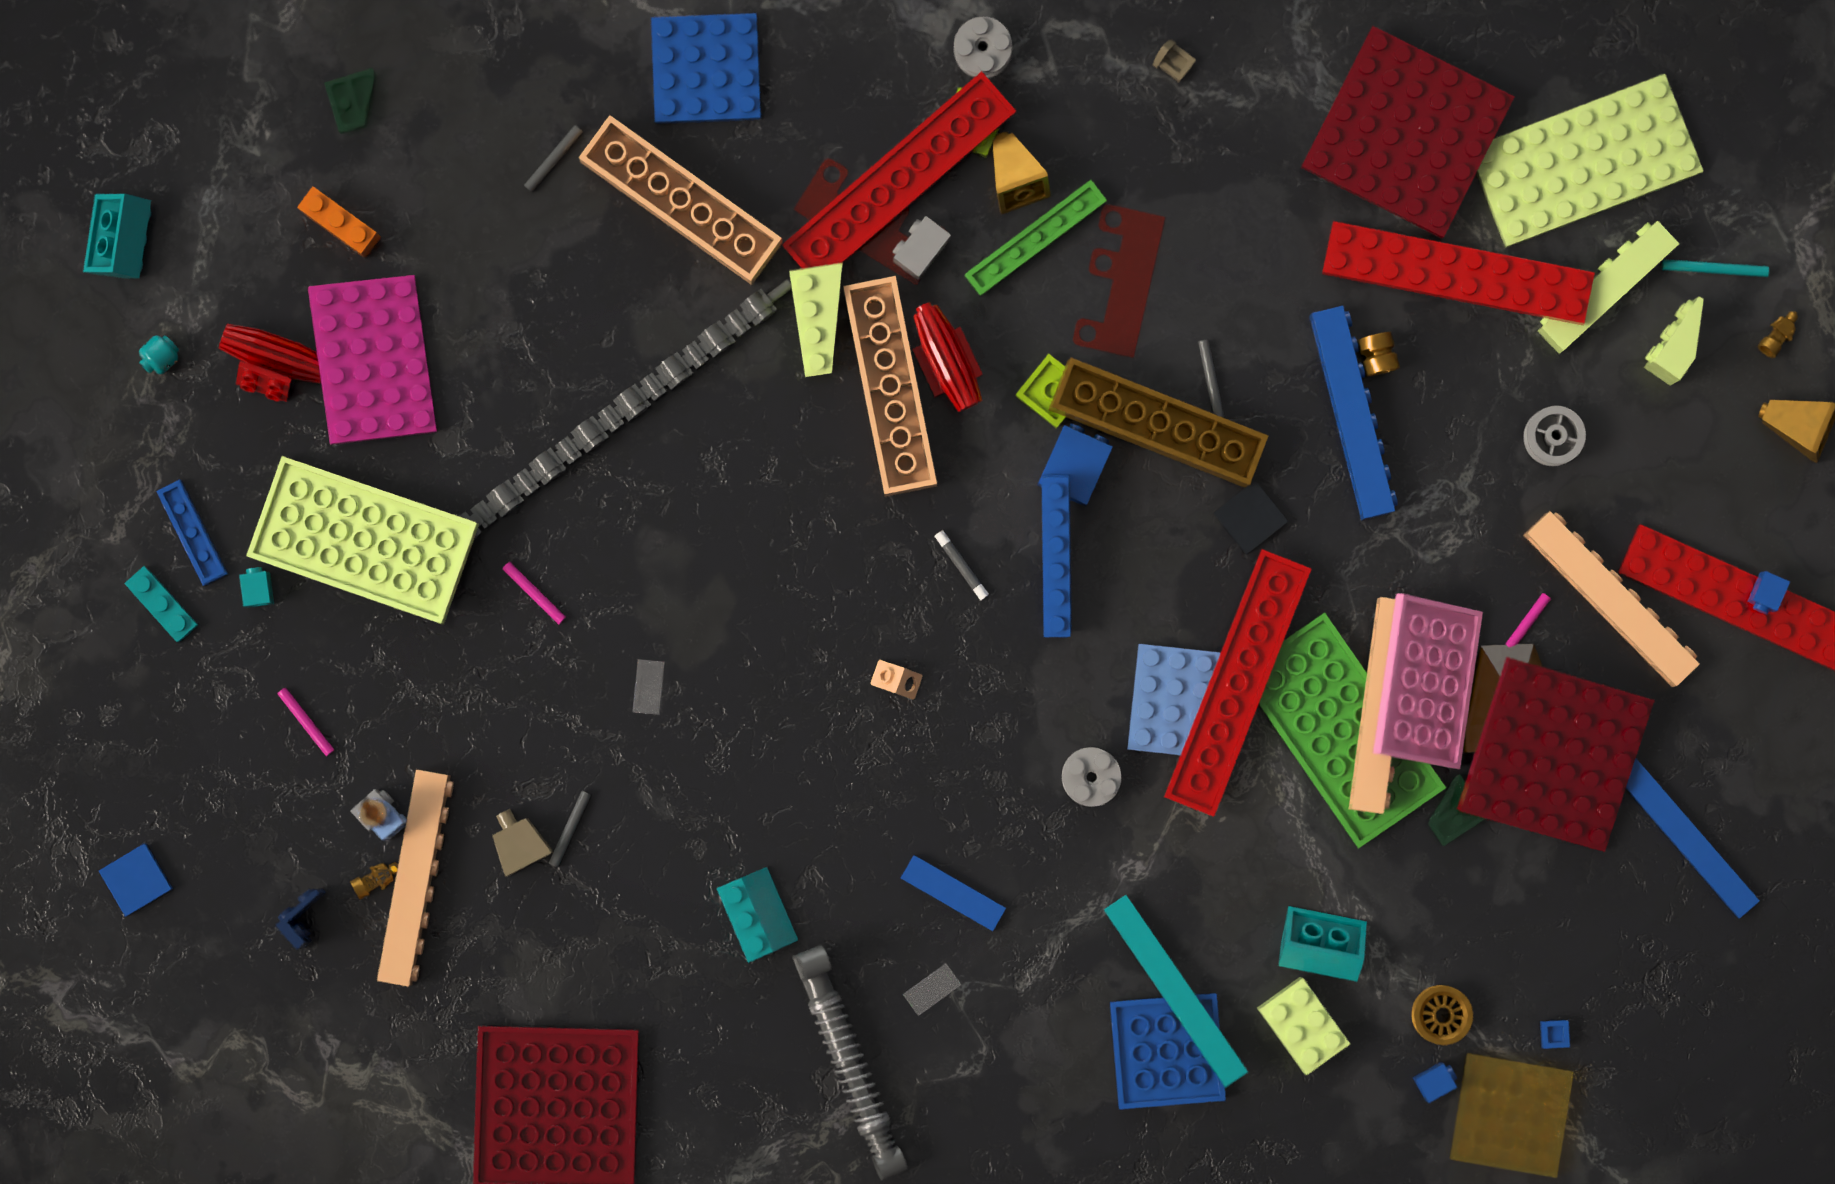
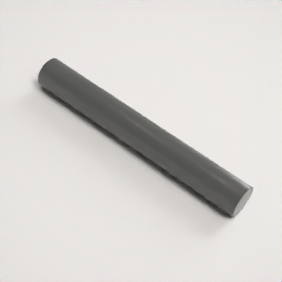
M577 126L570 130L525 183L524 186L529 191L533 192L583 133Z
M1202 340L1198 344L1213 414L1224 417L1209 340Z
M581 791L549 864L559 867L591 794Z

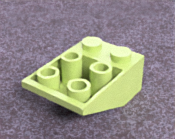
M1697 297L1693 301L1689 299L1681 305L1675 314L1678 318L1677 321H1673L1671 325L1669 324L1660 335L1663 341L1658 343L1656 347L1653 346L1645 357L1648 362L1644 368L1668 385L1681 380L1696 357L1704 300L1701 297Z

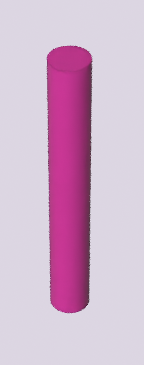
M508 562L503 567V570L557 624L565 620L566 616L511 562Z
M1542 593L1505 645L1513 647L1519 644L1550 602V597Z
M285 687L278 692L279 697L325 756L330 755L334 751L333 747Z

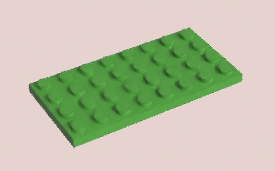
M1323 613L1283 641L1258 705L1357 848H1360L1443 791L1446 787L1430 764L1391 757L1390 766L1394 767V776L1392 783L1388 782L1387 793L1391 795L1389 808L1384 809V814L1349 809L1367 673L1326 613Z

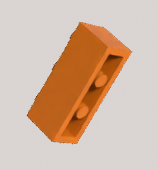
M313 186L297 207L302 213L364 258L367 257L381 238L376 231Z

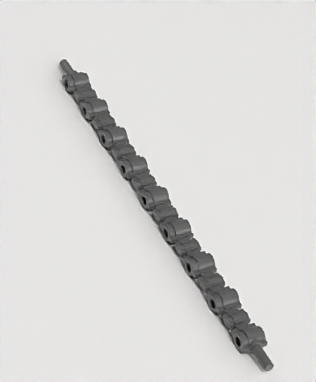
M785 280L767 295L762 289L750 295L740 304L743 309L742 312L736 309L724 318L727 322L725 325L719 320L709 326L698 336L701 343L697 344L693 341L682 349L685 354L682 357L678 352L668 357L655 368L659 373L656 377L651 373L640 381L642 385L640 389L634 384L624 390L613 400L617 405L616 407L612 408L609 404L598 413L600 419L596 420L594 416H591L571 431L575 438L570 440L567 436L555 445L558 449L555 453L550 447L539 454L528 464L532 468L530 472L526 468L513 477L516 481L514 484L506 480L494 488L486 496L490 502L486 504L482 500L470 509L473 513L471 516L465 511L458 517L476 522L479 526L482 525L486 529L497 520L495 514L499 513L501 517H504L524 502V499L521 497L523 493L528 497L540 488L537 484L540 480L545 486L567 469L563 464L567 461L570 465L582 456L579 452L581 449L589 453L597 448L609 437L605 431L609 429L613 433L625 424L622 421L624 417L630 422L651 406L648 401L650 397L655 401L667 392L664 388L666 385L672 390L687 380L693 374L690 367L694 366L698 369L709 360L706 356L710 353L715 358L736 342L732 337L734 334L739 338L751 329L749 326L751 321L757 326L777 311L773 303L792 289L791 283ZM479 528L477 529L474 539H476L478 535L482 533Z

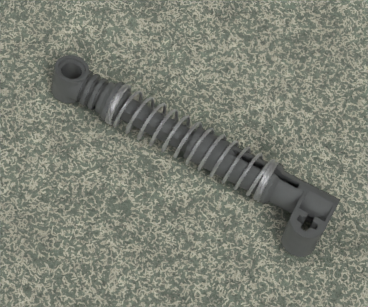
M816 946L792 956L810 999L808 1003L810 1012L817 1017L815 1024H820L821 1030L819 1034H824L823 1044H828L829 1049L827 1053L832 1054L833 1059L831 1063L836 1064L837 1068L834 1072L844 1074L838 1082H847L848 1084L842 1092H851L852 1094L847 1098L846 1102H855L856 1104L850 1109V1112H859L860 1114L854 1119L855 1122H861L857 1129H859L858 1131L861 1136L865 1137L866 1140H870L867 1144L873 1147L870 1149L871 1153L875 1152L872 1155V1161L877 1174L883 1181L906 1171L907 1165L903 1154L897 1145L893 1146L895 1140L890 1139L893 1137L892 1133L888 1134L891 1124L889 1115H887V1112L880 1114L878 1111V1107L884 1103L876 1104L874 1098L880 1093L872 1094L870 1088L875 1086L876 1083L868 1084L866 1078L872 1074H864L862 1068L868 1066V1064L860 1065L858 1061L862 1059L861 1057L864 1054H860L858 1051L860 1044H856L854 1041L856 1034H852L849 1029L852 1025L847 1024L846 1018L848 1015H844L842 1011L844 1005L839 1004L842 998H840L839 992L833 989L827 974L828 971H831V965L824 948Z

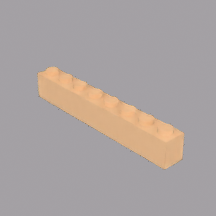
M1547 512L1524 536L1671 687L1678 686L1699 665L1695 660L1697 655L1688 646L1683 648L1677 641L1679 638L1677 634L1669 627L1664 628L1658 622L1660 617L1651 608L1645 609L1639 603L1641 601L1640 596L1632 589L1627 590L1621 584L1622 578L1614 570L1608 571L1602 565L1604 560L1595 551L1590 552L1584 546V539L1575 531L1571 533L1565 527L1566 521L1558 513L1552 514Z
M1383 597L1377 599L1350 794V810L1384 814V809H1388L1390 805L1391 795L1387 793L1388 782L1392 783L1394 776V767L1390 766L1391 756L1375 754L1373 751L1396 599Z
M416 770L377 981L411 986L413 981L417 982L420 966L416 965L417 956L423 953L425 939H421L423 928L427 929L430 915L426 913L427 902H432L434 887L430 885L432 876H437L439 860H435L437 849H442L444 834H440L442 823L446 824L449 808H446L445 804L447 797L452 796L454 782L450 781V775Z

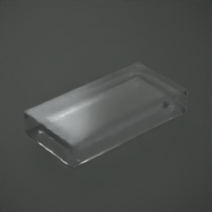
M638 659L633 712L660 715L665 662Z
M945 963L903 993V995L919 1016L962 984L947 963Z

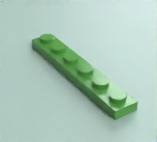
M1092 180L1088 181L968 271L964 276L981 297L1105 204L1107 200Z

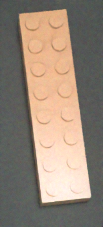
M610 115L579 156V160L583 165L751 285L783 243L780 236Z
M896 276L843 286L885 497L936 487L937 481Z

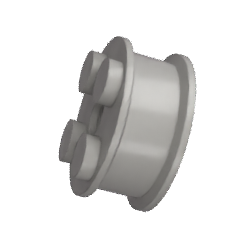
M976 17L967 21L960 27L955 36L954 53L956 61L960 68L972 77H976L981 71L987 78L998 75L1007 67L1012 55V40L1008 30L1002 23L990 17ZM981 45L988 47L986 51H980L978 48Z
M1550 406L1537 412L1529 419L1524 429V445L1529 455L1540 464L1546 466L1563 465L1574 459L1583 449L1586 440L1585 427L1581 418L1571 409L1562 406ZM1552 432L1558 434V440L1552 438Z
M1093 747L1083 748L1074 752L1066 760L1062 770V783L1066 793L1075 802L1090 807L1100 806L1110 801L1118 792L1121 784V771L1117 761L1108 752ZM1089 772L1096 774V779L1093 782H1089L1086 778Z

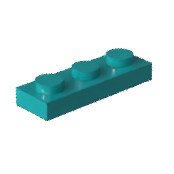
M143 566L124 583L177 643H180L198 626L196 621L146 566Z

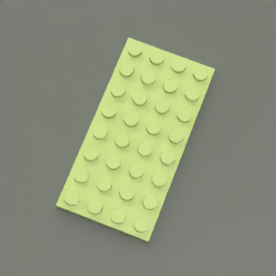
M1663 74L1493 139L1477 171V176L1504 245L1509 247L1703 172V169L1666 75Z
M282 456L246 556L444 625L479 524Z

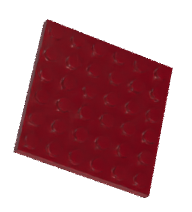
M1372 26L1301 168L1443 239L1514 96Z
M1506 656L1457 809L1461 812L1605 852L1654 700Z
M478 1026L473 1184H634L639 1030Z

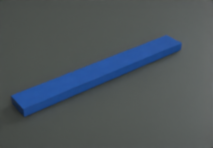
M1635 758L1626 790L1736 917L1741 918L1759 902V899Z

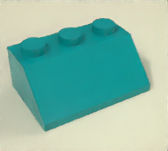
M95 194L83 272L119 278L140 277V272L143 268V251L147 242V225L151 216V200L128 194Z
M767 867L717 888L748 962L798 941Z
M1288 906L1280 946L1279 966L1358 981L1364 962L1367 921Z

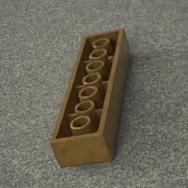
M1070 358L1067 361L1049 410L1244 488L1251 483L1268 439V435L1074 358Z

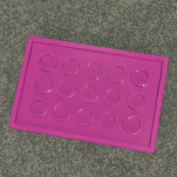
M414 275L309 286L308 293L330 445L435 433L436 424Z

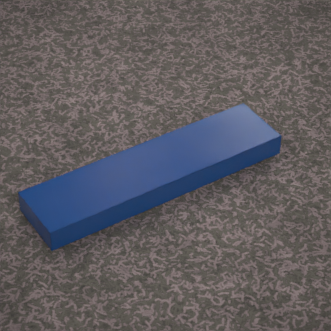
M178 480L156 491L202 585L206 586L228 575L182 480Z
M913 855L901 876V879L991 931L995 929L1006 909Z

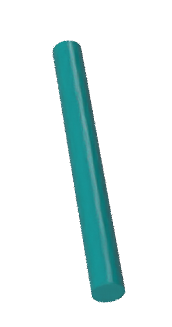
M1662 260V270L1768 277L1769 266Z

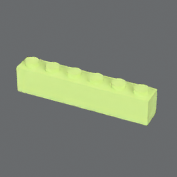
M1659 221L1655 222L1652 226L1646 223L1637 232L1639 236L1637 240L1633 243L1628 240L1617 250L1620 255L1614 261L1608 258L1598 268L1601 273L1593 279L1584 326L1543 318L1540 321L1543 326L1538 332L1559 354L1679 245Z

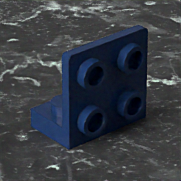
M308 889L298 898L300 901L299 905L292 908L288 907L278 916L280 922L275 926L296 949L305 948L312 940L309 937L311 934L310 930L302 922L297 923L295 921L326 894L324 889Z

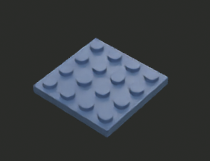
M1138 644L1127 750L1173 755L1181 754L1219 658V652Z

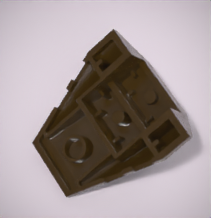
M1517 644L1513 647H1508L1507 645L1480 646L1475 663L1463 753L1476 752L1506 656L1543 667L1534 644Z

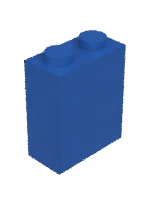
M1070 424L1069 427L1064 425L1042 476L1070 474V500L1086 507L1112 446L1108 445L1109 440L1095 434L1094 438L1085 435V429L1077 425ZM1042 476L1038 483L1040 487H1042Z

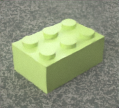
M1301 977L1257 1007L1305 1075L1311 1073L1350 1044Z

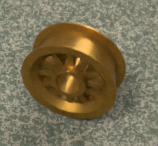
M1445 985L1432 986L1422 991L1414 1001L1412 1007L1413 1025L1424 1039L1434 1044L1449 1045L1456 1043L1465 1037L1472 1025L1473 1011L1467 997L1455 988ZM1440 995H1442L1441 1004H1440V1002H1439V1000H1438V997H1437V996H1440ZM1447 996H1450L1452 999L1446 1005ZM1433 998L1435 1006H1433L1428 1001H1430ZM1455 1002L1458 1003L1459 1006L1451 1008ZM1427 1005L1431 1008V1011H1424L1425 1006ZM1440 1008L1448 1010L1449 1016L1445 1022H1438L1436 1019V1012ZM1461 1010V1016L1454 1015L1455 1012ZM1423 1014L1430 1015V1018L1424 1020ZM1460 1019L1459 1025L1456 1024L1453 1020ZM1430 1022H1433L1429 1028H1427V1026L1425 1025ZM1450 1024L1456 1028L1454 1031H1451ZM1438 1025L1437 1034H1435L1433 1031ZM1443 1026L1445 1027V1030L1447 1032V1034L1442 1035Z

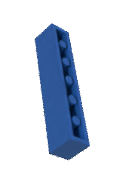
M1070 474L1043 475L1044 637H1071Z

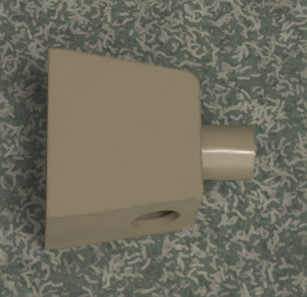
M511 809L496 816L503 830L494 834L493 839L505 876H509L553 853L550 846L528 818L517 822Z

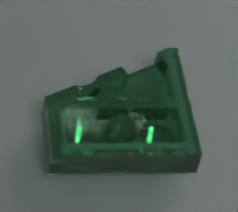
M1460 774L1454 777L1428 822L1429 827L1442 846H1445L1486 819L1461 812L1457 809L1465 786V781Z

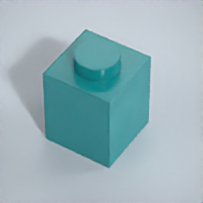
M262 567L246 569L247 574L239 575L244 607L250 608L274 604L270 572L262 571Z

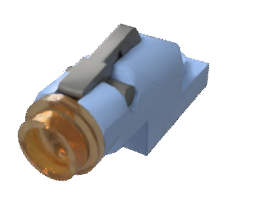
M367 796L362 800L358 811L359 818L365 825L372 828L382 840H390L406 826L407 819L405 816L398 814L392 805L385 800L379 798L369 799Z

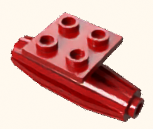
M928 302L916 308L917 314L913 317L921 345L912 350L934 396L937 397L946 393L958 412L982 402L976 378L983 374L961 327L954 329L938 305L932 306Z
M233 324L226 325L219 349L241 360L236 379V385H239L241 389L251 393L255 391L263 393L268 399L273 401H287L291 379L321 383L316 351L301 343L261 329Z

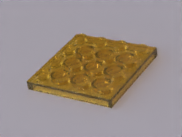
M1467 1053L1450 1159L1557 1178L1574 1072Z

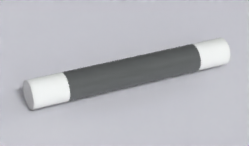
M942 530L936 534L935 538L980 601L989 595L945 532Z

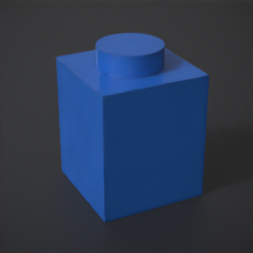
M1767 571L1760 572L1747 602L1754 604L1753 609L1763 614H1768L1769 611L1776 612L1780 607L1790 582Z
M1441 1062L1413 1077L1425 1101L1428 1103L1457 1088L1454 1083L1457 1076L1450 1065L1445 1067Z

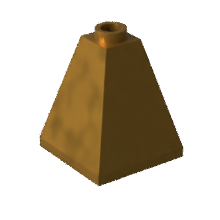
M1003 132L996 135L993 140L996 191L1001 214L1051 197L1046 170L1013 133Z
M1770 400L1769 404L1763 403L1758 417L1762 418L1763 424L1811 461L1818 463L1835 422V403Z

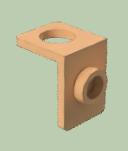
M879 660L871 680V685L910 699H915L922 680V674ZM912 677L913 686L909 691H906V681Z

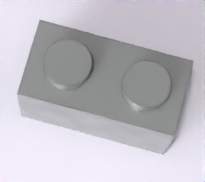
M927 216L922 221L917 219L908 231L911 233V236L906 242L901 240L893 250L895 254L893 262L918 281L951 238L948 232Z

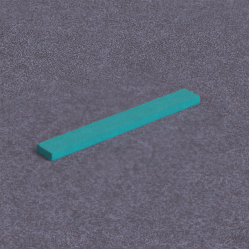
M1127 895L1105 908L1104 912L1224 1087L1226 1088L1245 1075L1248 1071Z

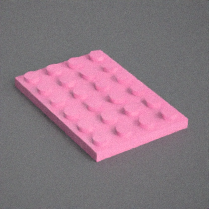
M1396 594L1373 753L1460 769L1483 612L1410 595Z

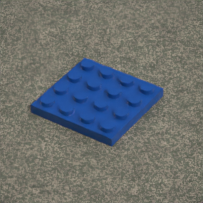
M756 13L651 17L656 124L761 119Z
M1217 994L1195 995L1220 1031ZM1163 997L1110 1002L1119 1109L1226 1101L1224 1085Z

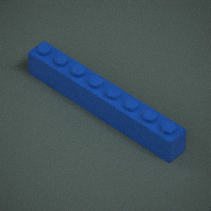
M1343 306L1312 313L1310 320L1360 518L1365 520L1393 513L1395 511L1394 506L1398 505L1395 491H1390L1388 480H1391V474L1388 465H1383L1381 455L1385 454L1382 440H1377L1375 429H1378L1376 416L1374 413L1370 414L1368 404L1372 403L1369 389L1363 386L1362 378H1365V372L1362 362H1357L1355 354L1359 352L1357 340L1350 335L1349 327H1352L1349 311L1345 312Z

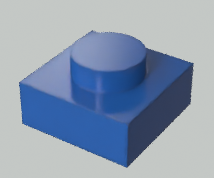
M1568 1020L1540 1021L1541 1047L1543 1049L1570 1047Z

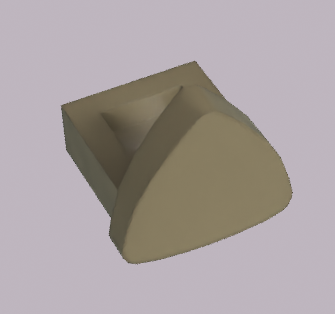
M1169 40L1159 50L1153 66L1156 68L1160 67L1180 82L1196 60L1177 46L1176 42Z

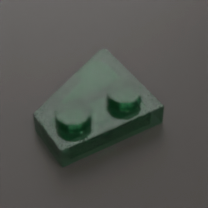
M373 68L324 83L340 134L366 127L375 78Z

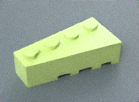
M842 263L790 270L805 377L832 373Z

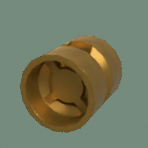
M1391 332L1379 333L1358 340L1361 355L1366 356V360L1363 362L1366 376L1379 375L1400 368L1397 354L1391 350L1395 346Z

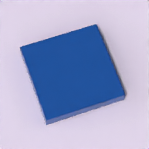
M146 843L99 870L100 875L125 917L173 889Z

